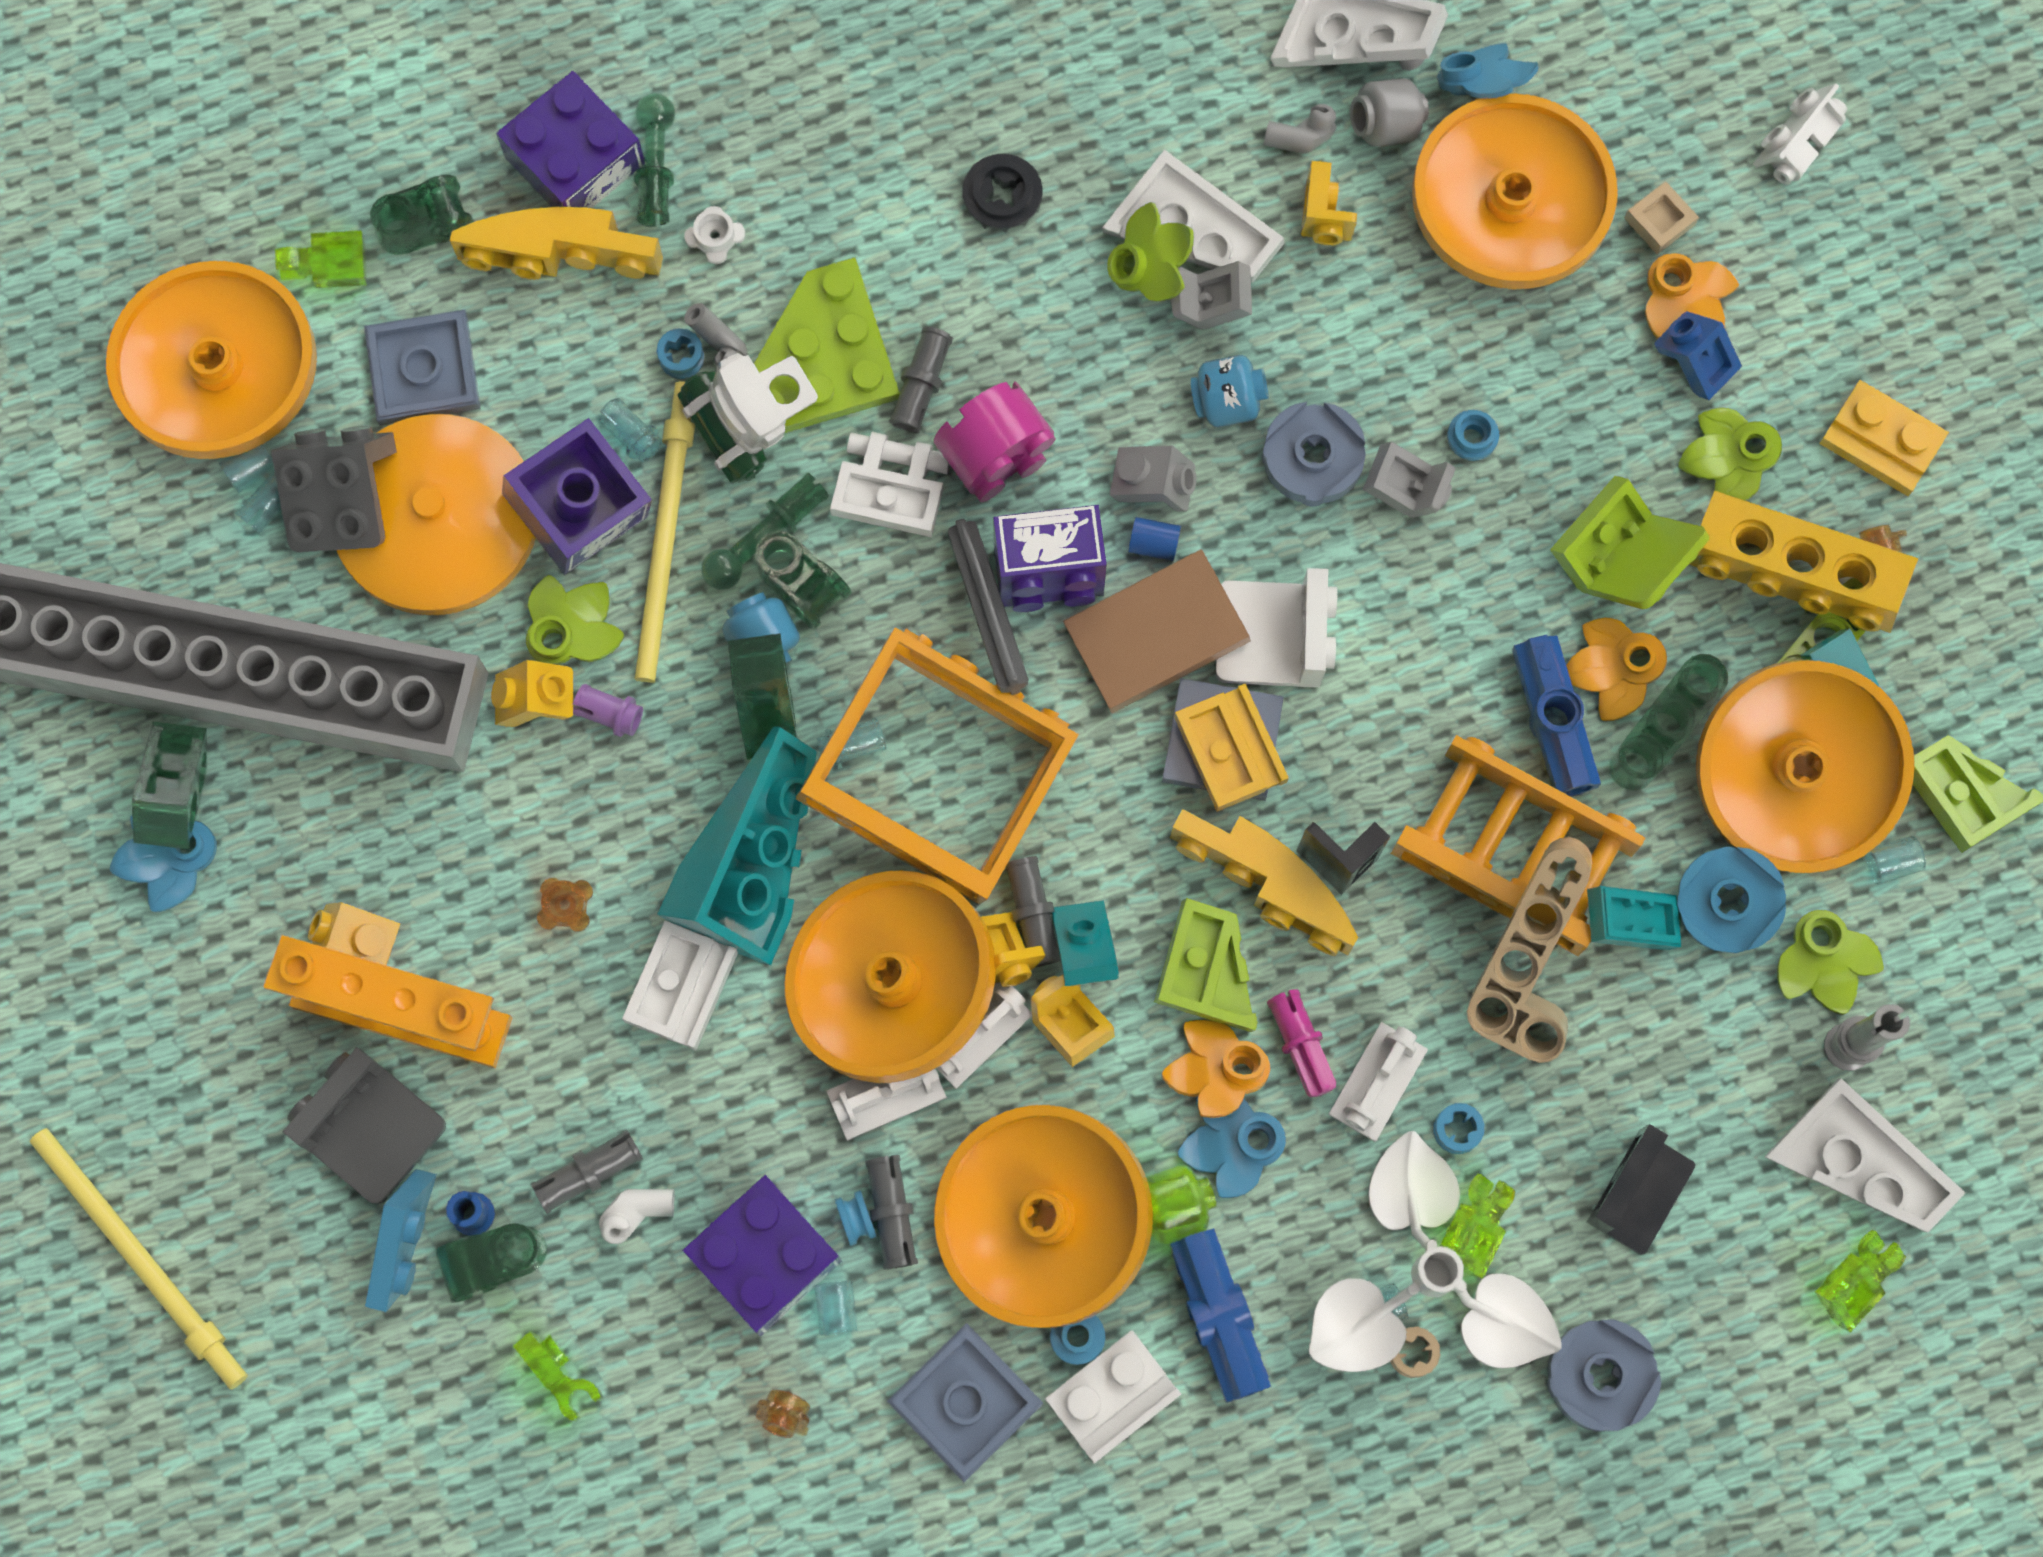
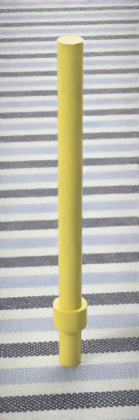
M682 381L675 383L671 417L664 422L662 442L667 446L634 678L640 682L655 683L686 452L687 448L693 446L695 424L691 422V417L686 418L684 415V407L677 396L681 391L680 388L685 384Z
M45 1128L37 1132L30 1139L31 1145L187 1336L184 1343L198 1360L205 1358L230 1390L244 1382L248 1377L247 1373L222 1344L226 1338L212 1321L204 1322L49 1129Z

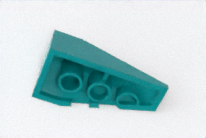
M781 727L772 728L678 866L657 913L658 916L670 923L711 938L715 942L728 947H734L740 955L771 966L792 918L794 899L788 898L792 868L800 866L802 850L796 849L800 819L808 814V806L795 798L815 765L816 750Z

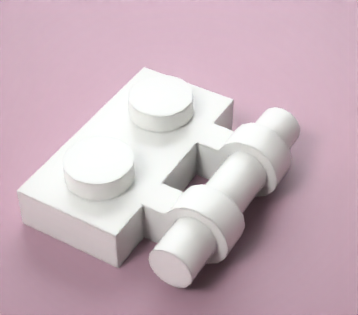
M851 432L847 453L865 457L863 465L842 461L830 507L831 515L932 537L943 493V483L927 480L925 477L928 470L948 474L950 465L941 452L934 451L931 444L917 442L915 446L888 441V435L872 432L870 436ZM883 460L910 466L908 475L880 469Z

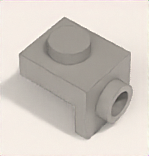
M1236 261L1200 274H1195L1183 267L1178 268L1185 287L1178 296L1170 299L1174 317L1199 329H1208L1252 315L1250 266Z
M1391 441L1380 445L1363 490L1412 518L1438 512L1450 497L1452 491L1450 482L1455 472V467L1448 462L1432 466Z
M1172 445L1118 448L1110 496L1120 502H1165L1177 512L1188 510L1190 495L1196 487L1195 464Z

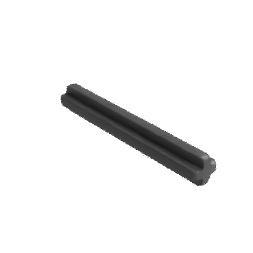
M959 519L956 521V525L948 529V537L997 687L1002 693L1010 692L1011 695L1020 693V689L1028 685L1029 679L978 526L974 521L966 522L965 519Z

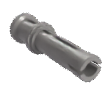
M1886 1004L1868 1017L1856 1015L1847 1018L1841 1024L1834 1026L1825 1037L1824 1051L1827 1059L1841 1070L1853 1071L1862 1068L1865 1064L1875 1061L1882 1054L1887 1043L1898 1040L1907 1034L1910 1027L1909 1016L1900 1020L1898 1015L1905 1010L1896 1004Z

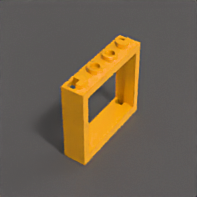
M895 627L886 639L795 799L924 874L938 878L951 885L964 897L981 904L989 898L1079 734L1068 728L1069 723L1058 718L1059 713L1047 708H1042L1040 712L1023 702L1025 696L1021 692L1015 695H1011L1010 692H1000L997 684L994 685L978 676L979 669L965 658L951 655L949 659L932 649L933 642L924 634L918 636L908 629H905L903 632ZM894 659L1048 748L980 870L825 781Z

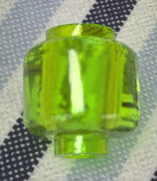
M1179 1165L1146 1176L1153 1207L1151 1235L1161 1244H1170L1207 1230L1210 1218L1209 1210L1216 1208L1217 1204L1212 1186L1206 1176L1198 1179L1195 1173L1186 1165Z

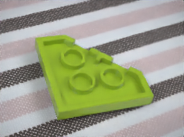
M856 257L806 272L754 362L755 367L760 373L790 356L795 357L818 395L815 403L786 420L785 433L896 401L899 398L900 392ZM778 376L769 385L775 400L780 404L792 403L799 395L798 384L789 376Z

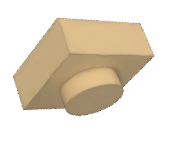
M1665 181L1628 209L1624 219L1658 255L1693 228L1699 217Z

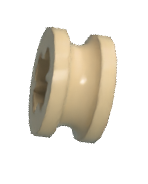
M1420 1327L1406 1328L1405 1343L1410 1344L1416 1338H1420L1427 1345L1422 1351H1429V1357L1426 1363L1418 1361L1411 1368L1404 1364L1401 1359L1406 1354L1398 1353L1390 1363L1399 1374L1409 1378L1422 1377L1432 1372L1437 1366L1441 1355L1440 1346L1435 1336L1427 1329Z

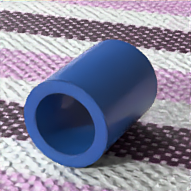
M1135 517L1128 552L1174 561L1181 526Z

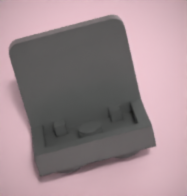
M364 425L340 430L341 436L327 437L326 429H311L295 433L294 442L271 450L287 542L293 551L310 552L374 548L384 542L385 531L373 462L397 453L393 432L373 434L372 426Z
M356 1047L350 1055L345 1052L332 1062L324 1075L327 1081L313 1097L310 1094L304 1096L292 1108L287 1117L290 1124L283 1130V1133L298 1146L315 1155L367 1201L373 1204H381L444 1133L446 1122L380 1064Z

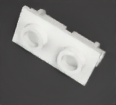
M1835 83L1818 90L1809 88L1801 93L1791 104L1790 110L1793 114L1785 124L1774 128L1763 139L1761 146L1764 150L1753 165L1760 167L1770 163L1775 168L1773 172L1775 179L1784 185H1789L1792 181H1798L1819 155L1807 140L1810 138L1818 148L1825 147L1846 120V105L1839 99H1831L1840 86Z
M1001 982L995 983L988 1010L974 1035L952 1058L937 1067L938 1071L955 1089L1032 1017V1012L1024 1005L1026 1002L1024 997L1014 987H1002Z
M1381 1022L1328 1115L1376 1142L1428 1049L1415 1042L1417 1036L1406 1028L1398 1026L1397 1030Z
M936 1068L921 1076L905 1081L873 1083L852 1079L826 1090L847 1141L947 1098Z

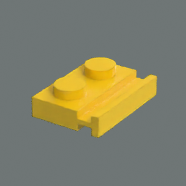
M1859 380L1819 444L1904 495L1909 496L1949 432L1869 384Z
M1246 683L1238 686L1235 690L1225 694L1224 692L1175 712L1174 719L1216 812L1264 793L1267 789L1274 786H1281L1288 782L1289 777Z

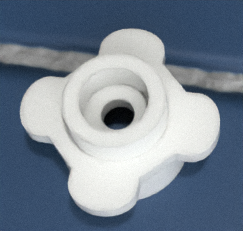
M717 206L706 208L695 219L693 227H689L685 232L686 244L691 248L697 247L707 255V260L712 264H721L726 261L727 252L731 247L745 239L743 225L733 223L730 216ZM712 232H718L720 234L718 238L713 239L710 237Z

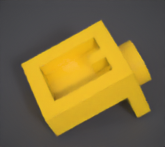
M1311 161L1306 179L1301 236L1313 237L1314 242L1328 246L1338 245L1343 240L1351 241L1357 223V214L1336 210L1339 183L1330 182L1332 163Z

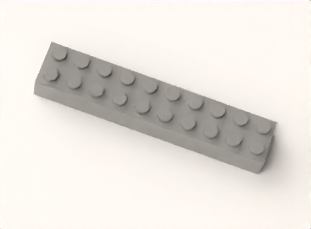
M0 563V682L459 772H464L489 674L477 655Z

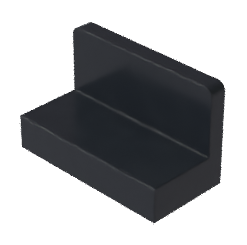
M1312 822L1305 829L1296 851L1342 895L1379 859L1390 836L1374 822L1344 851L1315 822Z
M1651 1124L1638 1131L1586 1221L1639 1255L1647 1253L1695 1169L1694 1161L1664 1144L1668 1135Z

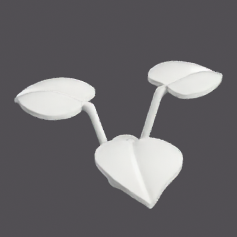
M1415 1131L1407 1132L1385 1151L1378 1161L1370 1180L1368 1198L1371 1211L1381 1226L1388 1230H1401L1410 1226L1413 1237L1425 1249V1253L1412 1266L1411 1278L1413 1283L1386 1303L1380 1289L1370 1281L1348 1278L1333 1284L1323 1293L1314 1311L1309 1345L1311 1358L1317 1363L1337 1371L1362 1372L1379 1368L1395 1358L1406 1340L1404 1324L1391 1311L1418 1292L1428 1297H1441L1451 1290L1456 1291L1462 1304L1471 1309L1461 1322V1336L1469 1353L1484 1365L1501 1369L1514 1368L1538 1358L1557 1353L1561 1349V1339L1554 1318L1543 1300L1528 1284L1512 1275L1490 1274L1479 1282L1475 1292V1299H1473L1466 1290V1282L1462 1280L1464 1267L1458 1254L1449 1248L1438 1247L1437 1242L1430 1240L1422 1231L1421 1226L1436 1228L1445 1224L1453 1216L1460 1199L1459 1185L1453 1170L1447 1162L1433 1151Z

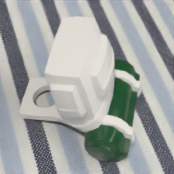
M737 353L719 362L716 367V373L714 371H704L690 376L685 380V384L677 394L684 407V415L686 418L691 417L716 459L715 466L718 471L722 470L730 483L754 479L755 475L764 468V464L767 462L763 449L765 450L777 444L784 437L786 420L812 405L818 399L816 391L793 356L759 373L749 355L742 356ZM778 376L793 378L799 387L797 399L789 404L778 403L769 389L773 379Z

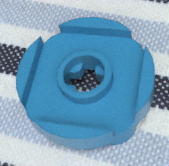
M1723 847L1702 854L1684 871L1678 886V912L1684 928L1698 943L1714 951L1739 953L1760 947L1778 931L1786 911L1785 886L1778 869L1762 854L1748 848ZM1736 886L1742 888L1744 893L1740 900L1746 905L1744 910L1738 913L1736 910L1731 909L1724 914L1718 908L1722 902L1721 898L1717 895L1720 888L1724 887L1729 891Z

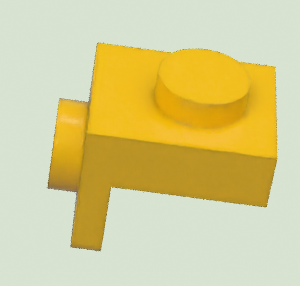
M526 660L495 674V682L491 691V700L495 707V725L516 727L540 716L561 720L572 717V668Z
M342 902L329 903L325 905L324 910H318L313 917L308 931V940H311L312 944L387 966L401 923Z
M1011 912L982 916L981 918L990 933L995 952V983L1001 982L1002 987H1010L1027 981L1032 976L1031 971L1046 957L1042 946L1025 948Z
M1063 974L1059 977L1052 976L1047 978L1037 987L1034 995L1031 997L1033 1024L1072 1067L1115 1037L1114 1026L1081 991V985L1065 986Z

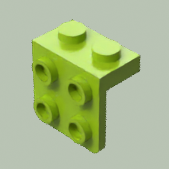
M1614 476L1553 545L1550 551L1576 588L1582 593L1638 609H1648L1664 596L1668 587L1686 566L1696 559L1699 551L1709 541V534L1702 526L1653 515L1630 480Z

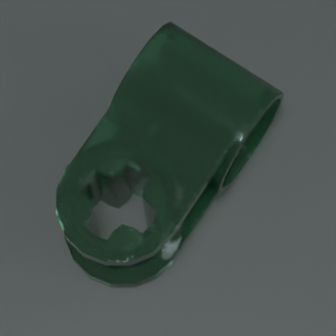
M439 175L427 179L421 184L395 193L385 194L378 198L372 205L370 217L381 247L390 254H409L438 242H448L453 230L475 222L473 216L465 212L458 195L461 187L458 179L453 175ZM443 205L447 207V212L443 210ZM394 221H407L406 225L398 230L386 229Z
M784 531L769 532L758 542L755 556L759 576L767 586L783 599L788 608L811 629L816 630L821 625L819 618L839 598L847 599L852 594L847 583L829 565L820 561L790 533ZM774 552H787L792 555L794 560L785 569H773L767 565L766 560Z
M517 1223L505 1224L482 1234L464 1237L434 1250L451 1303L473 1298V1293L482 1290L484 1294L498 1288V1285L531 1274L541 1267L548 1252L547 1242L541 1232L533 1227ZM514 1237L529 1242V1248L522 1252V1262L519 1259L507 1256V1250L515 1246Z

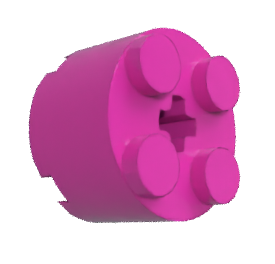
M1014 381L1012 388L1007 382H1003L987 389L959 409L964 416L954 428L946 421L936 433L934 444L967 490L983 503L1001 492L1005 487L1003 481L1016 472L1022 478H1025L1041 468L1047 460L1042 452L1048 449L1055 442L1056 438L1050 425L1019 383Z

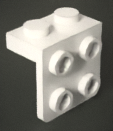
M1307 568L1303 584L1231 580L1223 582L1221 585L1245 626L1251 642L1216 659L1217 679L1222 683L1232 684L1246 683L1253 685L1320 688L1326 668L1334 669L1336 659V637H1327V618L1336 617L1337 587L1328 586V569Z

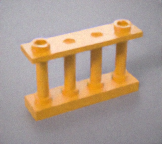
M1456 735L1445 756L1459 764L1424 827L1418 826L1416 830L1406 825L1390 854L1510 919L1547 847L1555 840L1564 838L1571 825L1599 839L1591 855L1592 868L1588 884L1556 945L1579 956L1591 942L1590 925L1586 923L1588 918L1585 915L1589 907L1587 889L1600 886L1618 851L1632 857L1640 849L1646 837L1635 832L1636 826L1626 818L1613 813H1608L1605 816L1494 755L1495 750L1484 741L1474 737H1467L1465 740ZM1479 774L1505 788V791L1472 851L1461 855L1444 846L1446 841L1443 835L1473 780ZM1525 799L1551 813L1552 816L1519 877L1508 881L1491 871L1493 866L1490 864V861ZM1544 903L1534 904L1527 909L1528 916L1537 924H1550L1557 918L1554 909Z
M281 935L263 988L292 997L289 1006L293 1009L495 1069L513 1019L509 1014L491 1009L494 1000L491 996Z

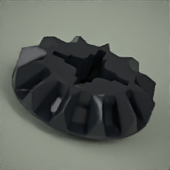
M994 154L979 160L970 168L963 182L962 195L969 216H973L978 220L984 229L988 227L1000 228L1006 233L1010 228L1018 225L1025 227L1028 220L1036 212H1039L1043 187L1038 172L1029 162L1011 154ZM992 179L996 185L999 184L1003 189H1008L1011 186L1013 188L1016 187L1011 192L1012 207L1002 199L994 202L992 200L989 201L994 196Z

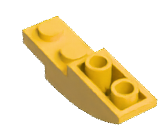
M547 207L503 213L453 230L449 240L457 259L461 260L465 266L478 271H489L492 269V266L508 268L515 275L529 280H538L541 278V275L556 277L560 259H565V262L570 266L582 270H592L595 268V265L615 268L618 274L633 279H641L645 274L659 276L663 261L658 238L619 232L613 211L584 207Z
M1182 809L1172 827L1170 836L1171 839L1178 842L1176 849L1181 854L1200 863H1203L1206 857L1225 867L1223 874L1227 878L1241 886L1250 888L1253 882L1262 886L1254 906L1263 910L1260 917L1270 925L1284 931H1289L1291 926L1310 935L1308 943L1325 954L1336 956L1338 951L1349 955L1358 939V935L1348 916L1329 888L1292 850L1267 831L1242 816H1239L1229 834Z

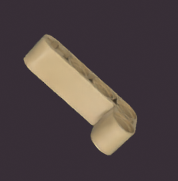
M1571 837L1559 838L1552 842L1545 850L1473 990L1467 1010L1468 1022L1478 1034L1529 1060L1539 1063L1550 1062L1561 1054L1567 1038L1568 1020L1561 1008L1531 993L1588 884L1592 868V856L1588 847L1580 840ZM1566 857L1576 860L1575 868L1567 873L1559 891L1552 886L1556 877L1558 863H1563ZM1544 903L1554 909L1557 918L1550 924H1537L1530 919L1527 909L1534 904ZM1515 950L1524 952L1531 959L1532 966L1525 971L1512 970L1506 966L1503 956ZM1494 997L1505 1003L1508 1012L1501 1017H1491L1481 1010L1479 1003L1485 998ZM1536 1022L1548 1023L1554 1027L1557 1036L1550 1041H1538L1530 1035L1528 1028Z

